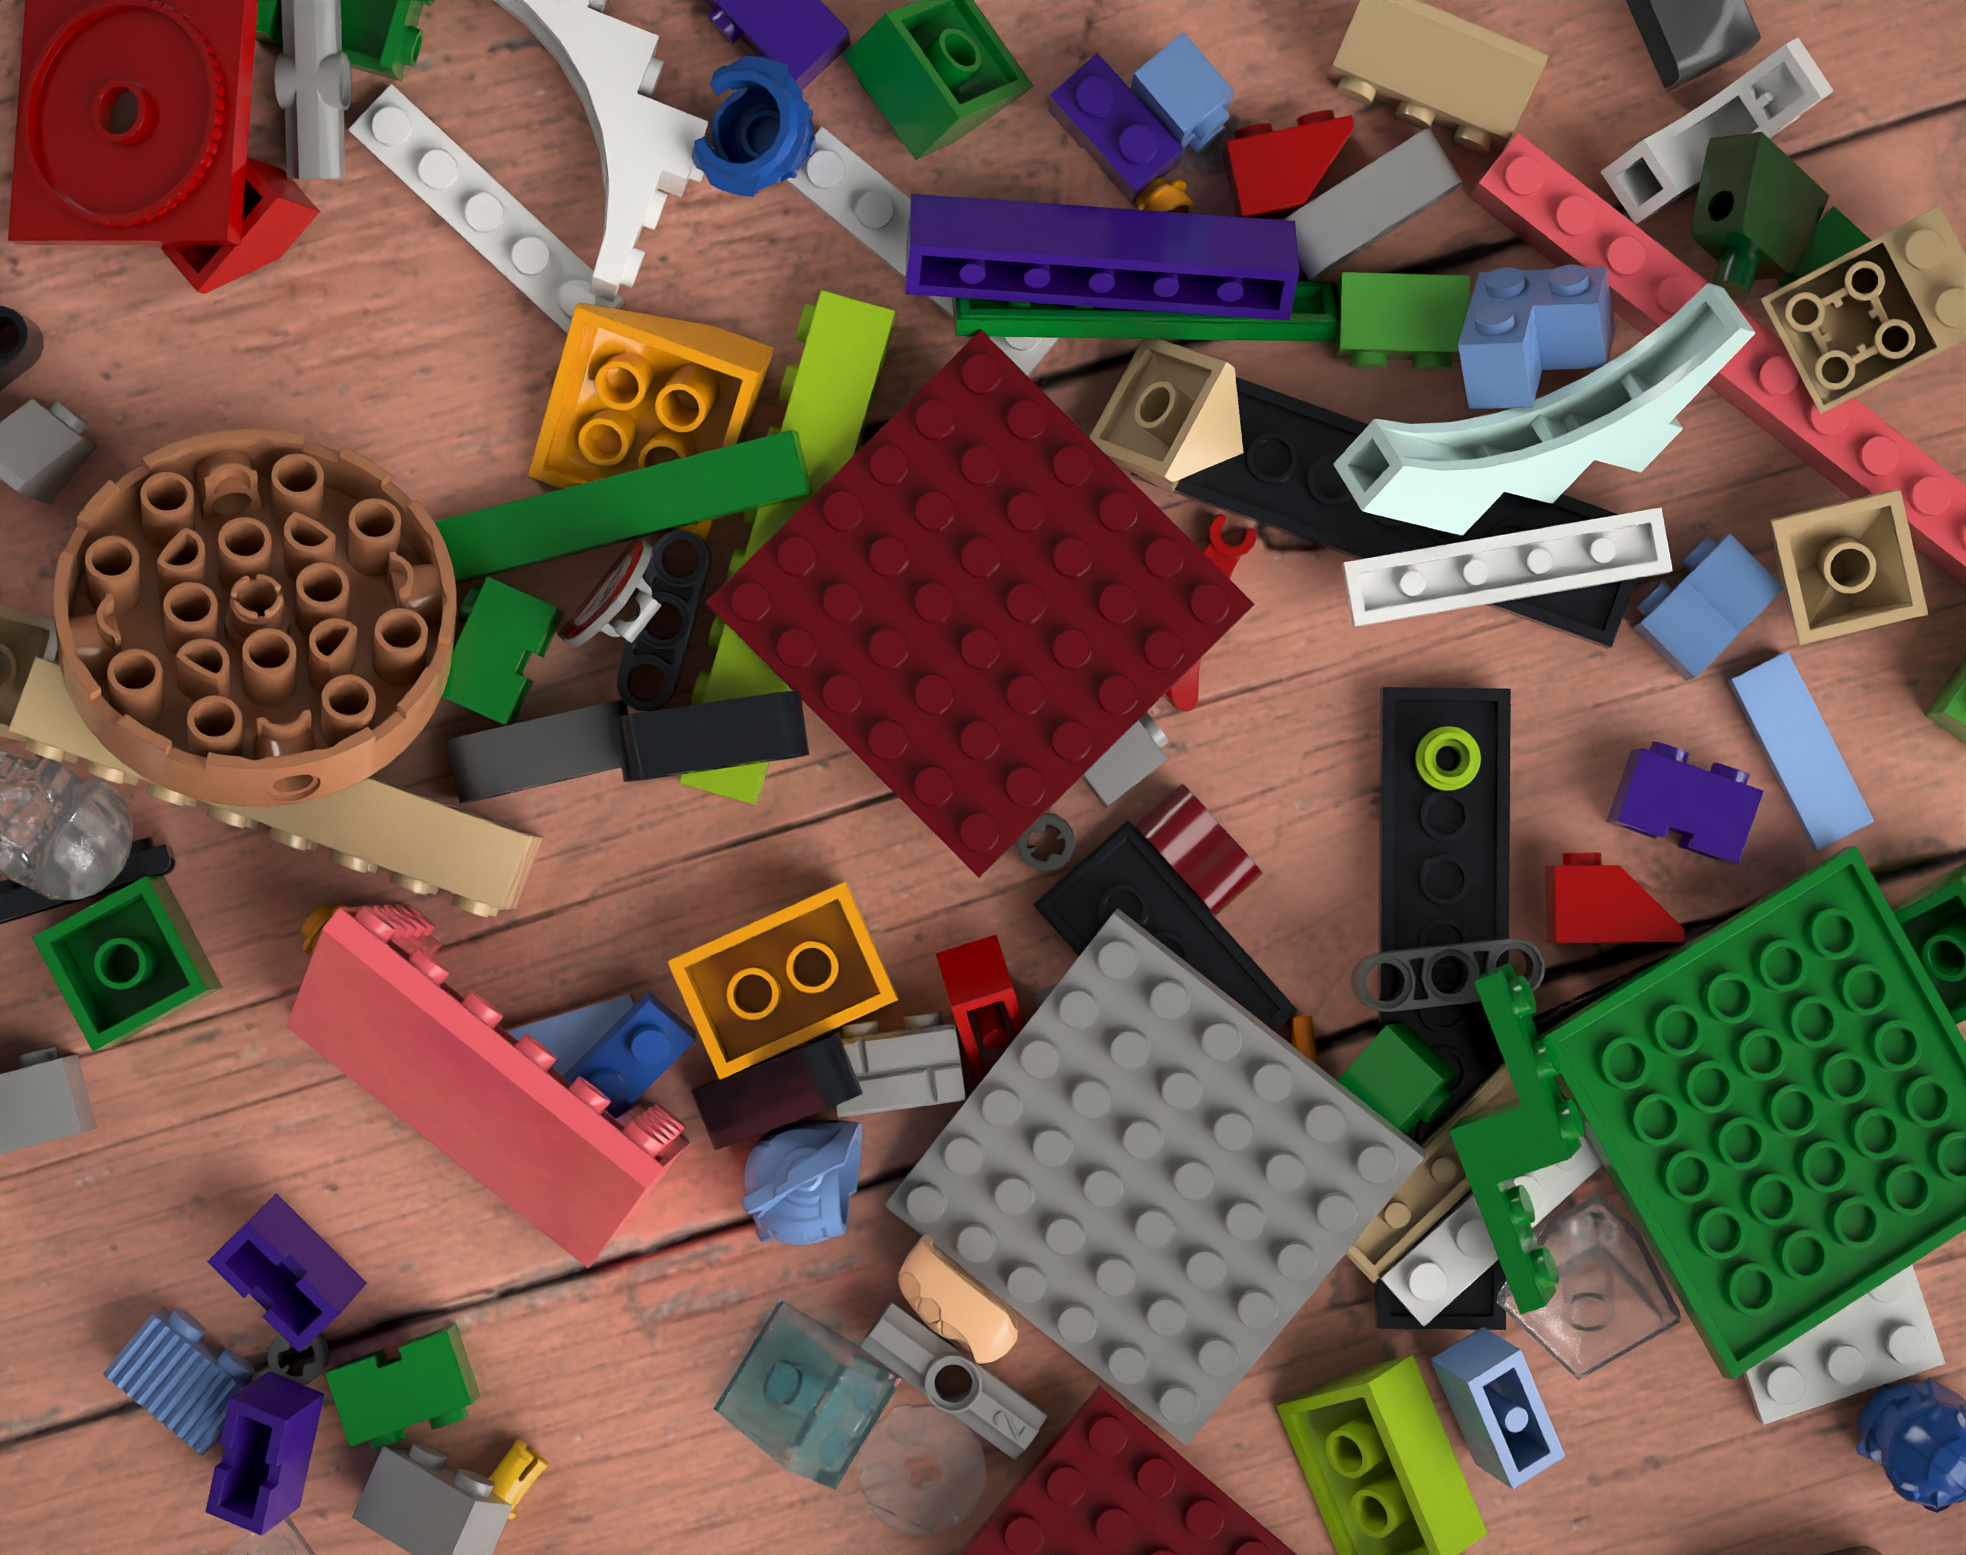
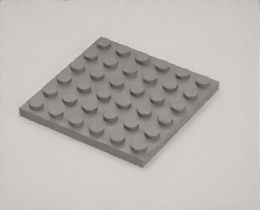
M1117 908L884 1206L921 1236L929 1235L934 1239L932 1244L1187 1446L1423 1161L1427 1151Z

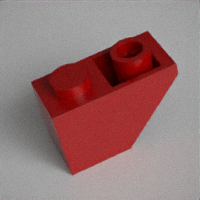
M1322 110L1298 117L1296 119V127L1273 131L1271 123H1261L1235 131V140L1226 141L1222 155L1236 217L1280 219L1288 217L1306 205L1348 141L1354 129L1352 115L1335 118L1333 110Z

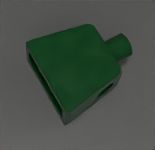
M1763 132L1710 138L1691 226L1693 240L1718 261L1711 284L1723 287L1732 300L1746 299L1749 296L1754 280L1788 277L1795 271L1829 198V195Z

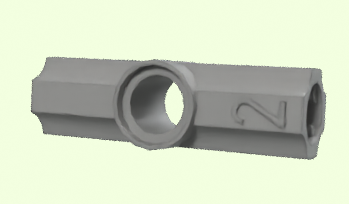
M281 0L283 52H280L276 59L275 92L279 107L285 110L287 178H346L344 110L349 108L351 101L352 77L348 56L345 52H342L341 0Z
M894 1300L882 1311L859 1345L863 1350L924 1393L937 1409L945 1413H951L1015 1461L1026 1450L1048 1417V1413L987 1368L977 1364L974 1355L970 1351L956 1347L946 1338L933 1332L924 1322ZM950 1364L960 1365L970 1373L972 1383L964 1393L949 1395L937 1386L935 1381L937 1373L943 1367Z

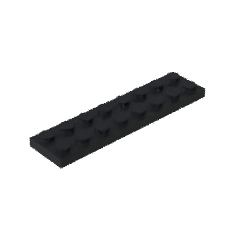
M1236 377L1243 453L1180 479L1173 492L1359 560L1619 515L1563 494L1551 504L1503 492L1462 536L1363 512L1333 464L1369 424ZM1131 472L1130 477L1154 485ZM1636 579L1486 605L1609 649L1614 643Z

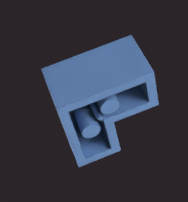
M1569 264L1556 269L1521 271L1517 268L1504 267L1492 272H1479L1458 343L1469 409L1533 407L1542 370L1600 368L1608 363L1615 335V325L1607 267L1585 268L1581 265Z

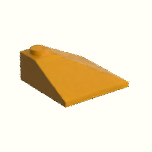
M579 302L574 310L528 477L563 489L744 442L775 348L717 326ZM715 519L673 530L691 531L701 536L704 541H707Z

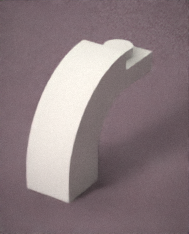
M1796 38L1782 46L1734 83L1687 115L1643 139L1603 169L1601 174L1636 225L1700 185L1710 138L1763 132L1770 139L1800 118L1801 114L1834 90L1800 39Z

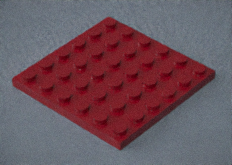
M982 330L705 602L793 691L799 690L801 692V699L978 878L1255 605Z

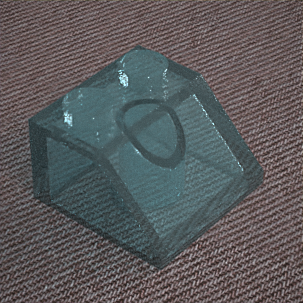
M779 1300L715 1405L714 1410L784 1469L836 1490L902 1378L855 1343L791 1304Z

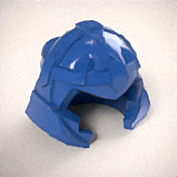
M743 56L729 66H721L714 71L710 86L717 96L729 88L732 91H738L732 93L719 106L716 114L711 119L712 139L715 150L711 147L707 136L699 138L694 142L692 159L696 168L703 171L709 183L717 189L735 195L754 197L763 188L778 184L788 178H796L798 170L807 158L812 156L816 148V137L813 134L811 119L813 110L809 109V103L803 100V92L789 74V65L767 58Z
M1930 1377L1922 1383L1907 1382L1896 1386L1884 1384L1870 1399L1857 1420L1860 1438L1855 1447L1857 1454L1871 1459L1873 1462L1882 1460L1881 1466H1883L1886 1476L1893 1485V1490L1908 1502H1915L1923 1505L1925 1509L1938 1513L1949 1508L1954 1503L1966 1500V1401L1959 1394Z

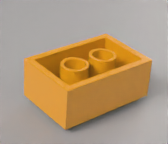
M848 882L840 883L667 961L719 1080L899 999Z

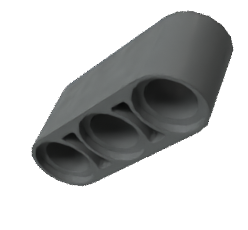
M623 700L601 703L445 741L459 804L480 801L621 768L614 718L629 714L627 704Z
M1497 938L1383 951L1366 955L1357 962L1352 971L1351 986L1354 995L1363 1005L1385 1012L1481 1002L1473 981L1486 971L1496 968L1499 956L1506 950L1514 948L1524 956L1527 964L1524 977L1528 981L1532 992L1539 987L1544 977L1545 963L1542 954L1535 945L1525 940L1512 938ZM1451 956L1461 964L1463 978L1460 985L1454 991L1442 993L1433 985L1431 972L1434 964L1440 958ZM1387 963L1397 971L1399 987L1390 998L1377 1000L1368 991L1366 985L1367 976L1376 965Z

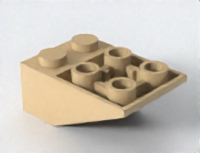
M1940 205L1761 299L1820 414L1966 339V254Z

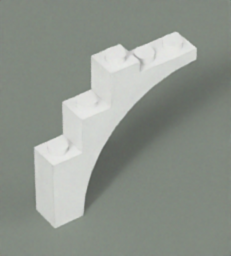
M493 0L526 25L556 59L584 106L599 149L606 198L603 241L592 278L590 294L614 302L620 284L632 288L640 270L645 252L635 248L643 226L655 230L663 211L668 194L660 192L658 189L682 198L689 178L701 183L704 172L696 168L692 159V152L695 140L705 137L709 122L648 98L652 97L664 66V61L655 58L659 36L600 13L603 12L608 0Z

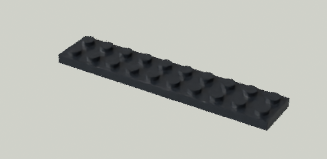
M1380 688L1378 952L1509 938L1511 689ZM1446 726L1457 727L1469 733L1476 741L1481 755L1480 767L1475 778L1466 786L1452 791L1438 790L1428 785L1418 773L1415 762L1416 750L1423 737L1434 729ZM1447 746L1440 748L1436 754V763L1439 768L1444 771L1455 769L1459 761L1457 752ZM1506 950L1499 956L1496 968L1509 963V950ZM1451 956L1440 958L1432 968L1431 979L1433 985L1442 993L1454 991L1460 985L1463 978L1461 964ZM1382 963L1378 965V1000H1385L1396 993L1399 987V977L1397 971L1391 965ZM1482 1002L1393 1012L1378 1011L1377 1035L1386 1025L1405 1022L1460 1075L1447 1089L1453 1095V1098L1446 1108L1428 1124L1420 1119L1407 1133V1136L1418 1145L1505 1062ZM1499 1259L1425 1326H1422L1381 1279L1378 1278L1375 1281V1326L1378 1329L1478 1330L1484 1327L1488 1330H1506L1507 1279Z

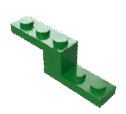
M1511 963L1486 971L1473 982L1519 1098L1462 1117L1449 1129V1133L1520 1315L1543 1308L1548 1304L1557 1292L1554 1285L1559 1282V1274L1552 1253L1547 1246L1539 1247L1530 1223L1535 1221V1212L1531 1198L1523 1185L1515 1186L1513 1178L1571 1159L1582 1146L1579 1137L1584 1136V1126L1572 1099L1564 1100L1555 1076L1560 1074V1064L1551 1041L1547 1037L1539 1039L1537 1029L1531 1017V1014L1536 1012V1002L1531 987L1523 975L1515 976Z

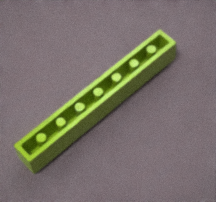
M821 290L816 306L805 304L796 335L797 341L806 343L799 367L790 364L787 366L778 401L788 404L782 427L779 428L771 425L767 436L789 430L798 432L812 494L745 511L743 523L753 526L746 550L735 548L726 581L859 451L896 324L894 310ZM716 614L708 646L718 648L711 673L700 671L690 705L790 691L791 688ZM770 762L683 774L679 784L757 806Z

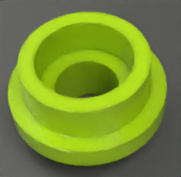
M1446 726L1434 729L1423 737L1416 750L1415 762L1418 773L1428 785L1438 790L1452 791L1466 786L1475 778L1480 767L1481 755L1476 741L1469 733L1457 727ZM1444 746L1453 748L1458 754V764L1452 771H1444L1436 763V754Z

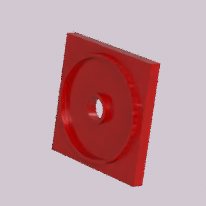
M25 0L8 241L21 245H241L258 0ZM132 91L138 101L136 121L126 132L115 134L111 126L113 105L122 94Z

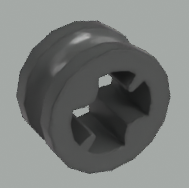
M1044 813L1018 839L1020 856L1027 865L1038 871L1049 872L1061 868L1068 863L1074 852L1075 838L1073 830L1066 820L1055 814ZM1046 824L1053 825L1061 831L1056 838L1065 839V848L1062 853L1051 852L1047 860H1040L1032 854L1037 846L1029 847L1028 837L1031 831L1042 833Z
M320 1333L304 1348L306 1350L311 1346L314 1349L315 1360L304 1365L303 1373L292 1370L295 1364L293 1361L288 1365L284 1362L283 1352L293 1346L281 1334L273 1340L268 1351L267 1360L270 1371L302 1385L309 1384L320 1376L329 1364L330 1348L328 1341Z

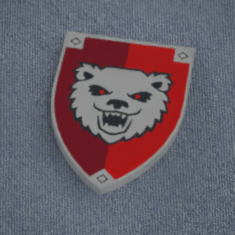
M641 538L634 539L628 544L558 633V636L572 648L579 647L599 631L612 637L623 636L631 643L636 639L662 606L653 599L652 589L642 578L652 556V546ZM635 588H638L640 592L635 597L638 604L636 615L629 620L618 619L613 626L610 625L608 622L625 606Z

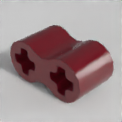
M1184 784L1177 787L1135 825L1138 832L1214 916L1219 914L1263 874L1249 855Z

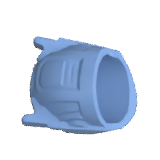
M839 1120L792 1122L769 1131L756 1142L746 1161V1168L744 1170L746 1197L742 1199L741 1204L745 1212L752 1215L754 1222L758 1226L756 1234L761 1242L775 1239L785 1244L807 1245L846 1234L849 1221L850 1196L857 1193L862 1155V1123Z

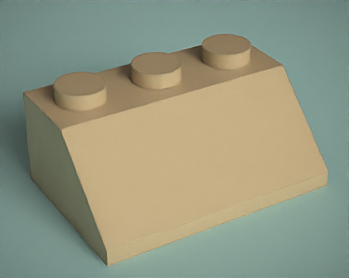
M1360 0L1327 79L1338 83L1336 90L1353 101L1371 104L1373 99L1397 108L1395 115L1408 124L1423 129H1430L1433 123L1454 132L1455 136L1453 139L1463 147L1487 154L1491 148L1501 152L1509 142L1549 55L1419 0Z

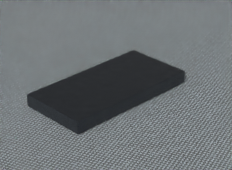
M1129 820L1122 824L1033 904L1078 956L1083 953L1118 908L1273 1031H1276L1298 1011Z

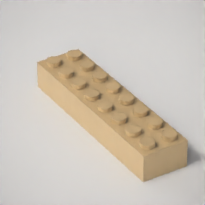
M35 657L8 730L27 737L24 746L25 750L59 762L65 760L77 764L79 757L88 759L85 771L119 784L125 782L137 786L140 778L149 782L146 794L179 806L185 804L197 808L199 799L171 791L142 777L109 752L87 728L75 709L66 689L59 662ZM372 775L342 791L296 804L271 807H241L203 801L211 804L207 816L239 828L246 826L257 829L259 822L269 825L271 830L268 838L303 851L305 849L317 851L318 845L321 844L333 849L329 860L363 873H366V871L376 873L379 866L394 871L390 880L392 884L423 895L428 893L436 895L439 888L455 893L451 905L487 918L489 915L496 917L499 910L517 909L543 838Z

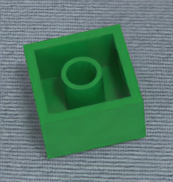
M145 876L32 937L93 1052L112 1048L223 988L164 876Z

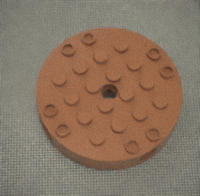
M274 429L223 430L186 438L141 457L142 465L127 473L116 483L110 479L89 500L76 518L77 526L65 550H61L54 578L53 606L59 664L66 689L75 709L87 728L109 752L142 777L171 791L216 804L241 807H271L301 803L347 789L387 766L413 742L435 712L450 673L454 646L457 607L453 565L446 544L436 524L423 505L417 499L412 501L390 481L391 474L368 458L346 447H343L341 452L321 445L306 442V435L296 432Z

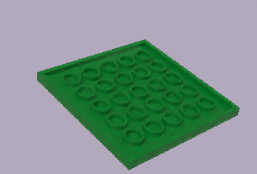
M1856 846L1843 848L1539 1035V1039L1547 1037L1551 1041L1560 1064V1074L1556 1075L1555 1078L1566 1100L1572 1099L1576 1104L1582 1118L1584 1132L1723 1378L1734 1380L1966 1230V1042Z

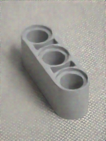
M1429 128L1409 138L1284 219L1295 221L1299 267L1308 281H1313L1433 206L1464 183Z

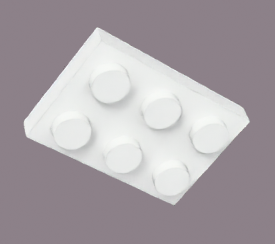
M1910 1265L1743 1373L1758 1421L1762 1424H1767L1946 1363L1913 1265Z

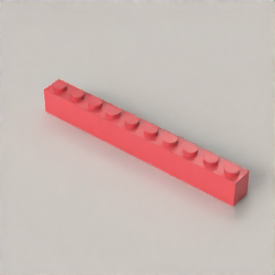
M1517 133L1468 196L1557 267L1569 264L1581 265L1585 268L1607 267L1612 310L1646 337L1674 316L1709 283L1519 133ZM1736 305L1756 333L1707 385L1851 499L1899 488L1904 502L1914 549L1966 588V485L1854 397L1820 414L1782 340Z

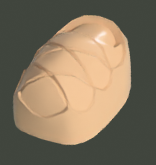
M927 1234L923 1235L908 1253L898 1273L900 1291L906 1301L933 1332L943 1338L946 1337L948 1340L954 1339L972 1351L977 1364L994 1362L1006 1355L1018 1338L1016 1310L932 1244L934 1239Z

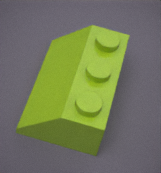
M1413 1354L1365 1366L1276 1405L1338 1555H1458L1488 1534Z

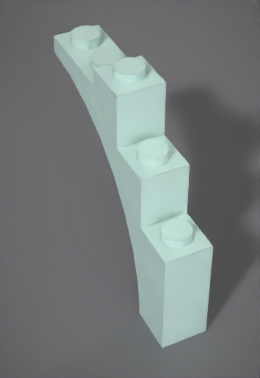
M1707 283L1674 316L1630 350L1586 377L1536 399L1533 407L1509 408L1495 414L1444 423L1407 424L1374 419L1333 465L1363 512L1463 536L1503 492L1553 504L1594 460L1642 472L1682 431L1683 427L1675 416L1756 332L1725 289Z

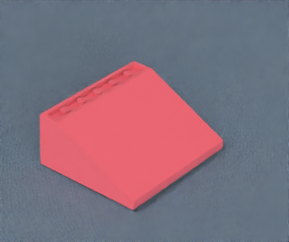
M406 903L403 907L399 904H395V906L388 904L378 906L375 904L374 906L339 907L321 930L286 1027L585 1267L589 1268L689 1145L690 1142L680 1135L686 1126L675 1115L658 1103H655L649 1109L640 1103L615 1119L605 1111L611 1102L610 1099L598 1088L578 1076L573 1084L551 1067L557 1060V1057L549 1049L526 1033L518 1041L498 1025L504 1015L489 1001L472 990L464 998L445 983L444 980L450 972L433 957L442 946L439 941L430 935L436 928V925L411 905Z

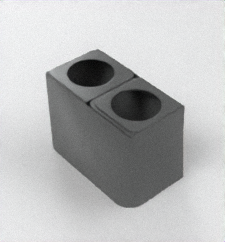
M1626 0L1663 87L1671 86L1667 92L1748 53L1761 39L1745 0Z

